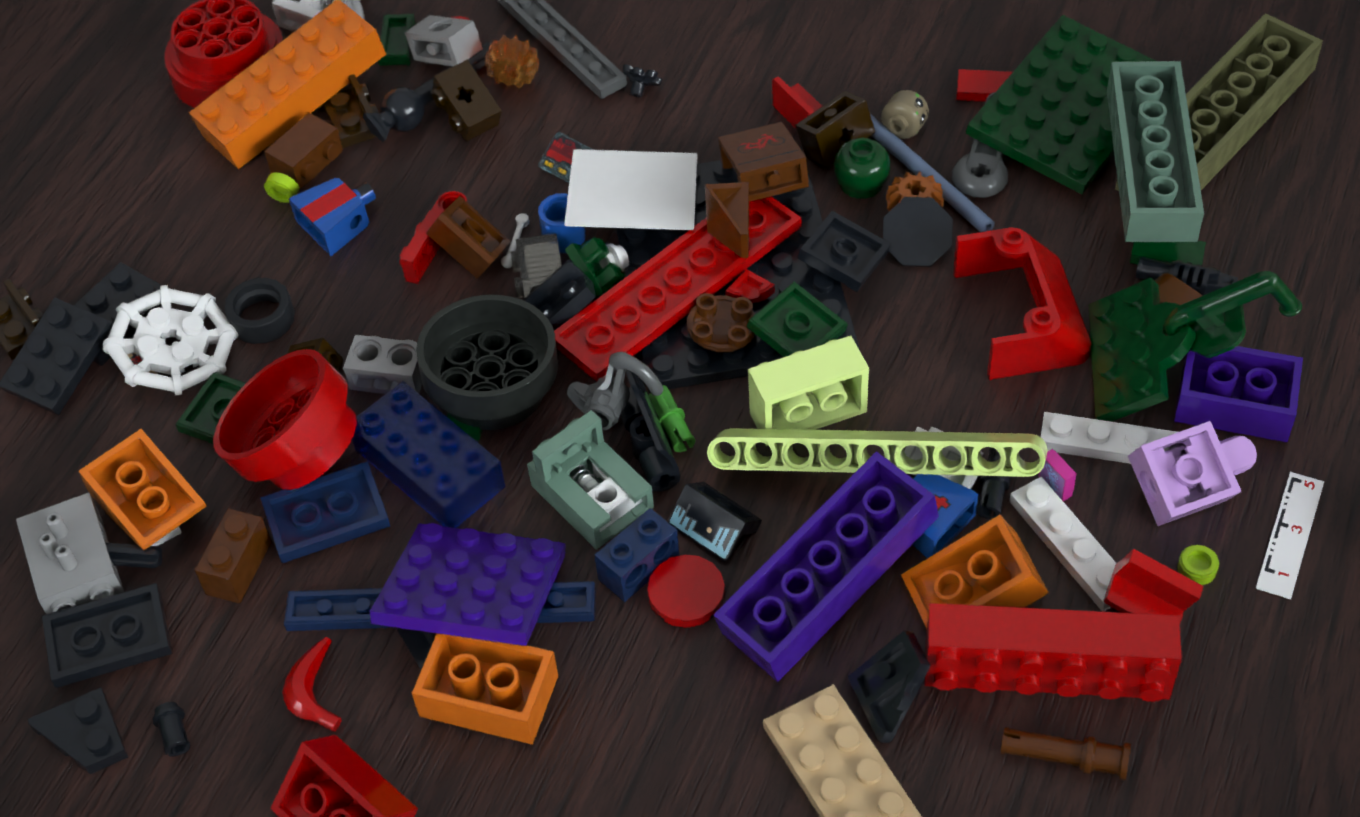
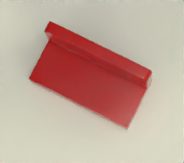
M779 76L772 79L773 107L795 128L796 124L822 107L799 83L789 87Z
M1133 549L1115 565L1104 597V603L1122 613L1179 616L1180 624L1184 611L1200 599L1204 586Z

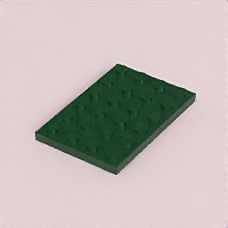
M1062 15L967 125L966 134L1068 188L1083 194L1114 154L1107 98L1111 62H1146L1156 60Z

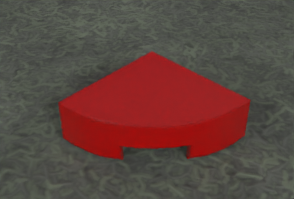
M746 269L727 288L725 293L727 296L734 298L745 297L752 303H756L775 293V284Z

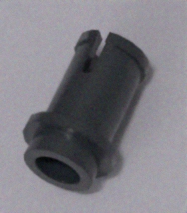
M166 702L157 706L154 710L155 714L152 717L153 725L159 727L165 755L168 754V756L172 757L186 753L191 745L182 721L185 717L184 710L175 702Z

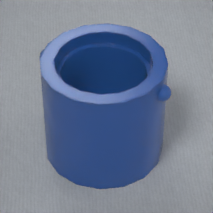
M566 193L548 196L541 202L538 208L542 241L549 250L557 253H567L565 249L571 243L582 245L585 240V227L564 226L568 194Z

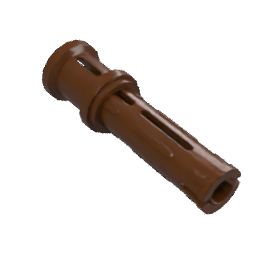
M1004 727L1001 745L1002 754L1007 753L1080 766V771H1084L1085 774H1090L1092 771L1118 775L1119 780L1126 781L1131 743L1124 742L1122 746L1097 742L1096 738L1089 736V738L1084 737V741Z

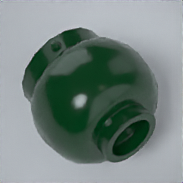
M857 138L843 144L834 159V174L843 192L856 199H867L880 192L890 173V157L884 146L868 138Z

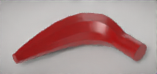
M324 637L314 644L292 666L285 679L282 693L288 710L295 716L314 721L335 732L340 726L342 718L320 706L313 693L316 674L332 642L330 638Z

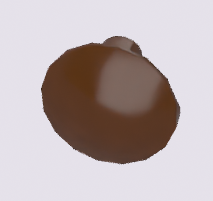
M701 294L697 297L696 305L691 308L687 317L688 332L694 342L704 349L715 352H733L743 348L755 336V333L747 328L749 319L755 315L753 304L745 297L734 298L727 295Z

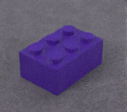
M1240 346L1212 358H1206L1189 351L1185 356L1174 422L1197 426L1211 421L1213 428L1217 430L1288 442L1297 414L1303 358Z

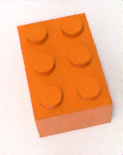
M437 633L412 691L419 717L533 745L559 676L554 652L528 645L521 646Z

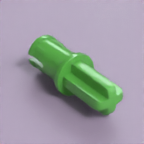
M663 385L664 390L661 395L655 396L650 393L649 397L659 417L662 429H665L674 451L685 452L687 448L683 441H686L688 446L692 448L695 444V438L684 420L685 413L683 409L677 407L668 387Z

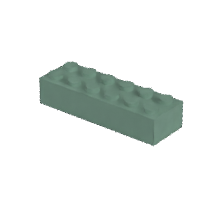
M1181 61L1111 62L1107 98L1125 242H1198L1204 208Z

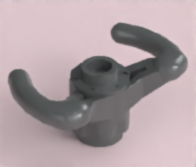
M620 351L610 355L607 373L604 377L599 378L597 382L587 385L577 381L571 383L567 389V396L584 415L592 410L601 418L602 430H608L618 423L630 397L629 388L624 383L626 370L636 374L646 384L652 395L659 396L664 390L656 374L639 359L626 352Z

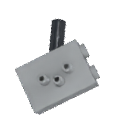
M90 492L16 519L37 598L46 615L123 593L124 589L116 566L157 568L162 564V549L158 546H150L143 551L138 545L109 543L100 512Z

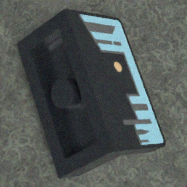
M705 482L685 484L668 520V523L723 561L730 560L741 536L756 533L762 522V519Z

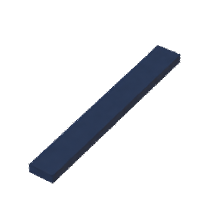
M554 582L536 623L595 621V582ZM383 588L288 591L284 619L286 631L396 627L371 624L370 610Z

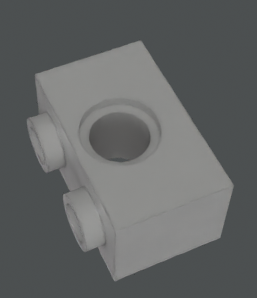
M429 15L405 32L414 61L455 66L470 59L483 49L473 20Z

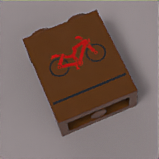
M783 122L718 137L723 169L734 167L737 172L738 182H749V202L809 187L806 156Z

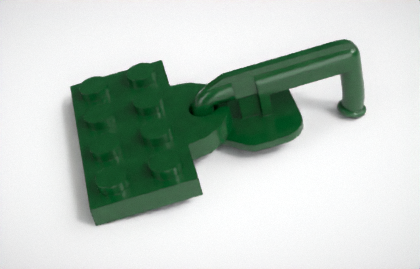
M1262 271L1182 305L1170 302L1160 303L1159 285L1152 278H1148L1088 304L1095 418L1112 422L1169 400L1166 370L1179 363L1189 351L1206 358H1212L1234 349L1242 342L1246 333L1243 304L1271 294L1280 304V313L1283 316L1292 317L1302 310L1301 301L1296 298L1294 293L1277 274L1271 271Z

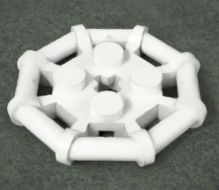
M162 285L159 290L130 303L122 302L116 308L117 316L108 338L103 341V351L112 357L125 376V383L132 387L142 385L175 392V395H182V391L209 379L213 373L216 372L223 375L226 372L225 364L233 341L238 338V332L229 323L226 316L215 303L216 298L211 294L199 295L170 289L167 285ZM171 303L194 307L192 312L171 308ZM161 304L162 308L150 310L146 317L139 314ZM207 315L216 326V329L207 330L204 326L203 320ZM129 324L137 328L133 339H123ZM175 337L180 342L175 341L172 343V346H168L165 339ZM209 344H217L214 355H207L206 352ZM135 353L141 357L142 361L134 365L127 354ZM192 364L193 368L196 366H200L199 368L181 376V373L185 372V367ZM150 370H152L153 372H158V373H163V374L171 375V377H169V376H164V375H159V374H154V373H149V372H150Z

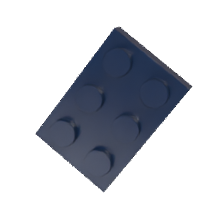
M368 461L317 478L303 487L293 490H281L260 497L281 563L390 527V522Z

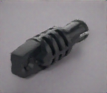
M1143 256L1140 257L1136 271V278L1145 280L1148 278L1155 280L1164 273L1171 274L1202 295L1238 281V277L1222 273L1219 269L1207 266L1206 268L1200 264L1192 265L1193 263H1183L1181 260L1172 261V263L1161 262Z

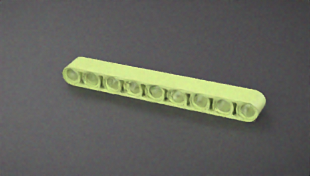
M729 428L721 431L711 441L707 449V456L713 466L723 470L855 473L871 457L867 453L866 447L868 445H878L884 451L885 458L906 474L1029 477L1041 472L1045 465L1048 450L1044 440L1034 434ZM720 442L730 443L734 447L735 455L728 456L724 454L720 449ZM762 442L767 444L771 448L772 456L765 457L759 454L756 449V443ZM800 443L805 445L809 451V456L803 458L796 455L793 451V444ZM829 445H841L846 450L847 457L836 458L831 454ZM909 445L918 447L923 457L918 460L910 459L906 456L904 447ZM947 446L955 447L960 451L961 458L955 461L948 460L944 457L942 449ZM984 447H992L999 452L1000 459L992 462L987 461L981 456L980 450ZM1023 448H1033L1039 454V459L1035 462H1025L1019 456V451Z

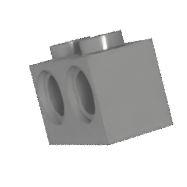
M355 335L343 366L349 389L418 398L422 381L417 360V342L413 340L381 338L379 336Z

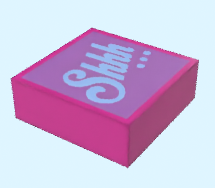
M1051 449L1047 452L1045 465L1038 477H1042L1062 501L1073 496L1077 473L1056 451Z

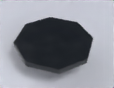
M905 197L883 218V239L891 243L889 252L902 266L931 267L952 247L953 218L933 198Z

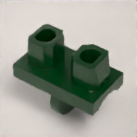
M593 237L582 245L571 243L565 249L572 262L593 282L596 299L626 278L617 264L610 262L603 269L600 266L599 261L609 254V249L601 239Z

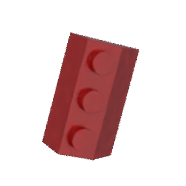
M336 734L302 742L270 808L279 817H414L418 810L413 803Z

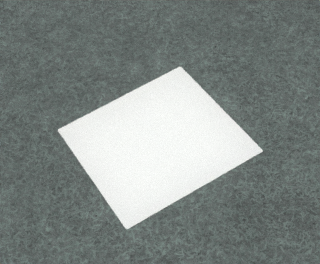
M574 149L564 226L694 230L697 153Z

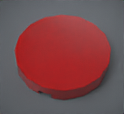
M684 554L671 557L656 567L649 578L647 592L651 609L656 615L658 614L664 618V622L672 626L689 628L706 623L723 606L725 584L721 572L712 562L700 556Z

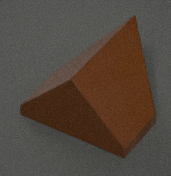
M749 182L705 184L707 232L741 258H748Z

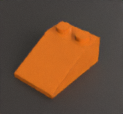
M139 429L78 471L91 496L143 551L207 507L203 499L142 429Z
M1001 515L996 516L901 574L926 628L929 603L1025 608L1049 594L1018 534Z

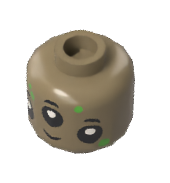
M901 90L895 93L883 108L881 114L882 124L898 138L909 139L918 133L928 119V104L917 92Z

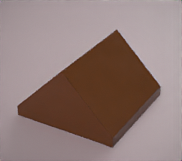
M460 196L436 219L426 232L428 236L477 279L511 242Z

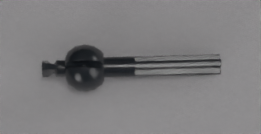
M485 43L482 45V50L468 59L476 72L498 58L499 55L496 53L497 48L494 44ZM434 77L415 90L407 87H397L390 90L382 99L380 113H365L363 115L369 131L384 142L390 128L398 132L414 129L423 119L424 106L433 101L431 90L433 89Z

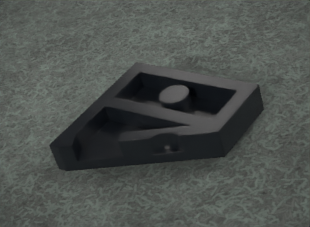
M905 630L848 676L878 742L890 743L893 740L930 668V664L913 632Z

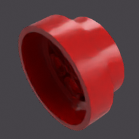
M200 0L188 6L173 22L171 39L166 46L164 55L166 69L176 95L187 105L193 108L197 107L282 42L283 36L277 24L269 17L261 14L256 5L248 0Z
M312 349L297 350L274 360L256 373L227 405L215 429L213 438L215 452L242 478L248 481L270 480L283 490H293L311 483L331 468L350 444L356 430V414L346 404L348 386L345 378L319 352Z

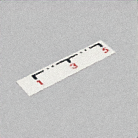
M1290 472L1256 589L1291 600L1324 481Z

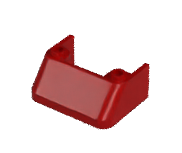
M1011 227L956 237L953 270L955 278L1022 267L1037 308L1029 310L1024 316L1023 328L1025 333L991 338L987 371L989 380L1077 366L1087 361L1090 355L1091 340L1059 257L1019 228Z

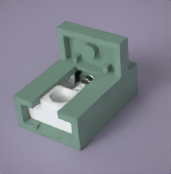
M592 410L581 418L572 420L565 429L551 439L542 441L532 451L533 460L527 464L531 486L596 550L627 528L649 508H654L652 486L604 442L601 418Z

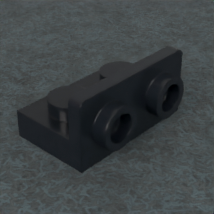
M567 260L525 297L523 301L538 308L548 318L553 330H556L582 310L596 295L593 282L571 260Z

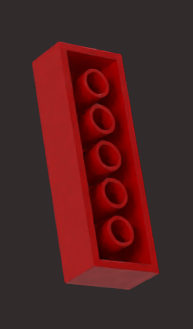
M929 603L925 656L930 664V668L925 676V686L936 687L940 690L969 688L984 693L1005 690L1017 691L1024 695L1042 692L1058 693L1064 697L1096 695L1104 699L1133 697L1149 702L1162 699L1170 700L1182 660L1179 616Z

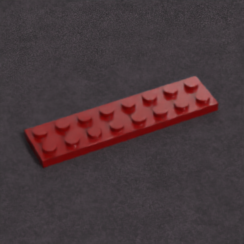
M772 196L750 201L748 258H741L707 232L706 217L694 226V230L687 231L554 330L556 349L597 382L599 378L604 377L607 373L610 355L620 351L632 356L637 354L689 314L691 308L696 305L697 297L704 293L714 295L801 228V217Z

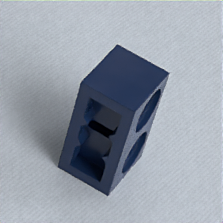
M649 508L594 555L598 580L622 601H627L649 582L651 574L659 564L671 557L679 556L677 529Z

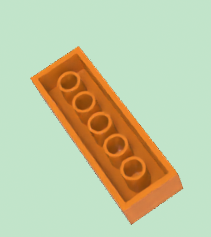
M335 0L191 110L189 114L202 136L239 170L284 135L306 114H311L350 83L349 75L355 74L357 78L384 57L386 52L376 29L341 0Z

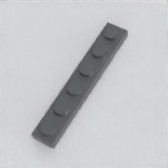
M496 0L601 100L627 86L626 75L546 1Z

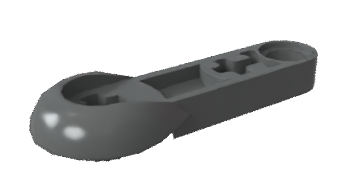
M992 93L987 97L985 104L995 93ZM974 139L971 151L959 159L953 167L952 181L955 187L962 193L972 197L985 198L998 194L1008 183V170L1002 159L1003 153Z

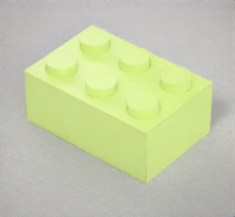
M852 336L830 340L823 345L805 351H797L789 356L771 362H763L756 367L748 369L750 415L757 429L816 430L867 413L869 367Z

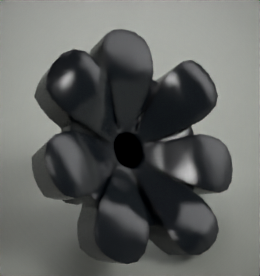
M623 64L622 72L633 83L630 95L642 98L644 87L648 85L660 86L662 78L657 77L658 72L654 70L644 72L642 68H633L628 64Z

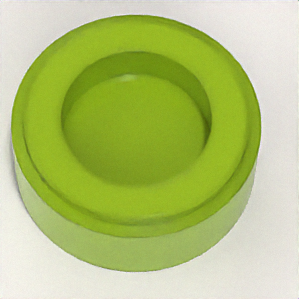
M278 172L271 173L264 184L267 194L283 203H289V198L297 195L299 192V186L295 180Z
M1192 545L1181 552L1177 569L1180 574L1201 585H1205L1216 577L1219 559L1210 548L1202 545Z

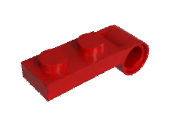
M449 191L442 194L433 208L429 210L424 220L417 224L412 240L408 246L402 249L399 262L403 268L405 281L415 284L420 282L440 248V245L428 236L426 232L459 196L467 202L465 195L461 192Z

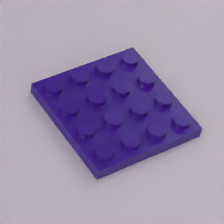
M419 523L370 610L371 624L526 646L565 558V543L554 542L545 538L532 539L517 537L508 533L495 534L480 532L472 528L458 529L440 526L435 523Z

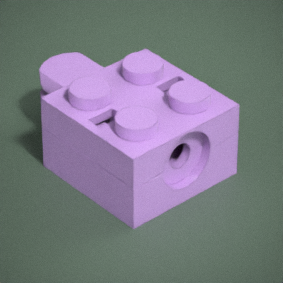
M1211 421L1144 444L1128 455V458L1157 526L1223 503L1241 493L1242 491L1235 475L1247 471L1254 465L1257 452L1254 444L1245 436H1233L1219 441Z

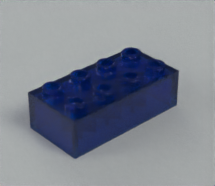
M404 381L357 416L356 430L352 438L355 450L444 527L456 528L506 487L501 462Z

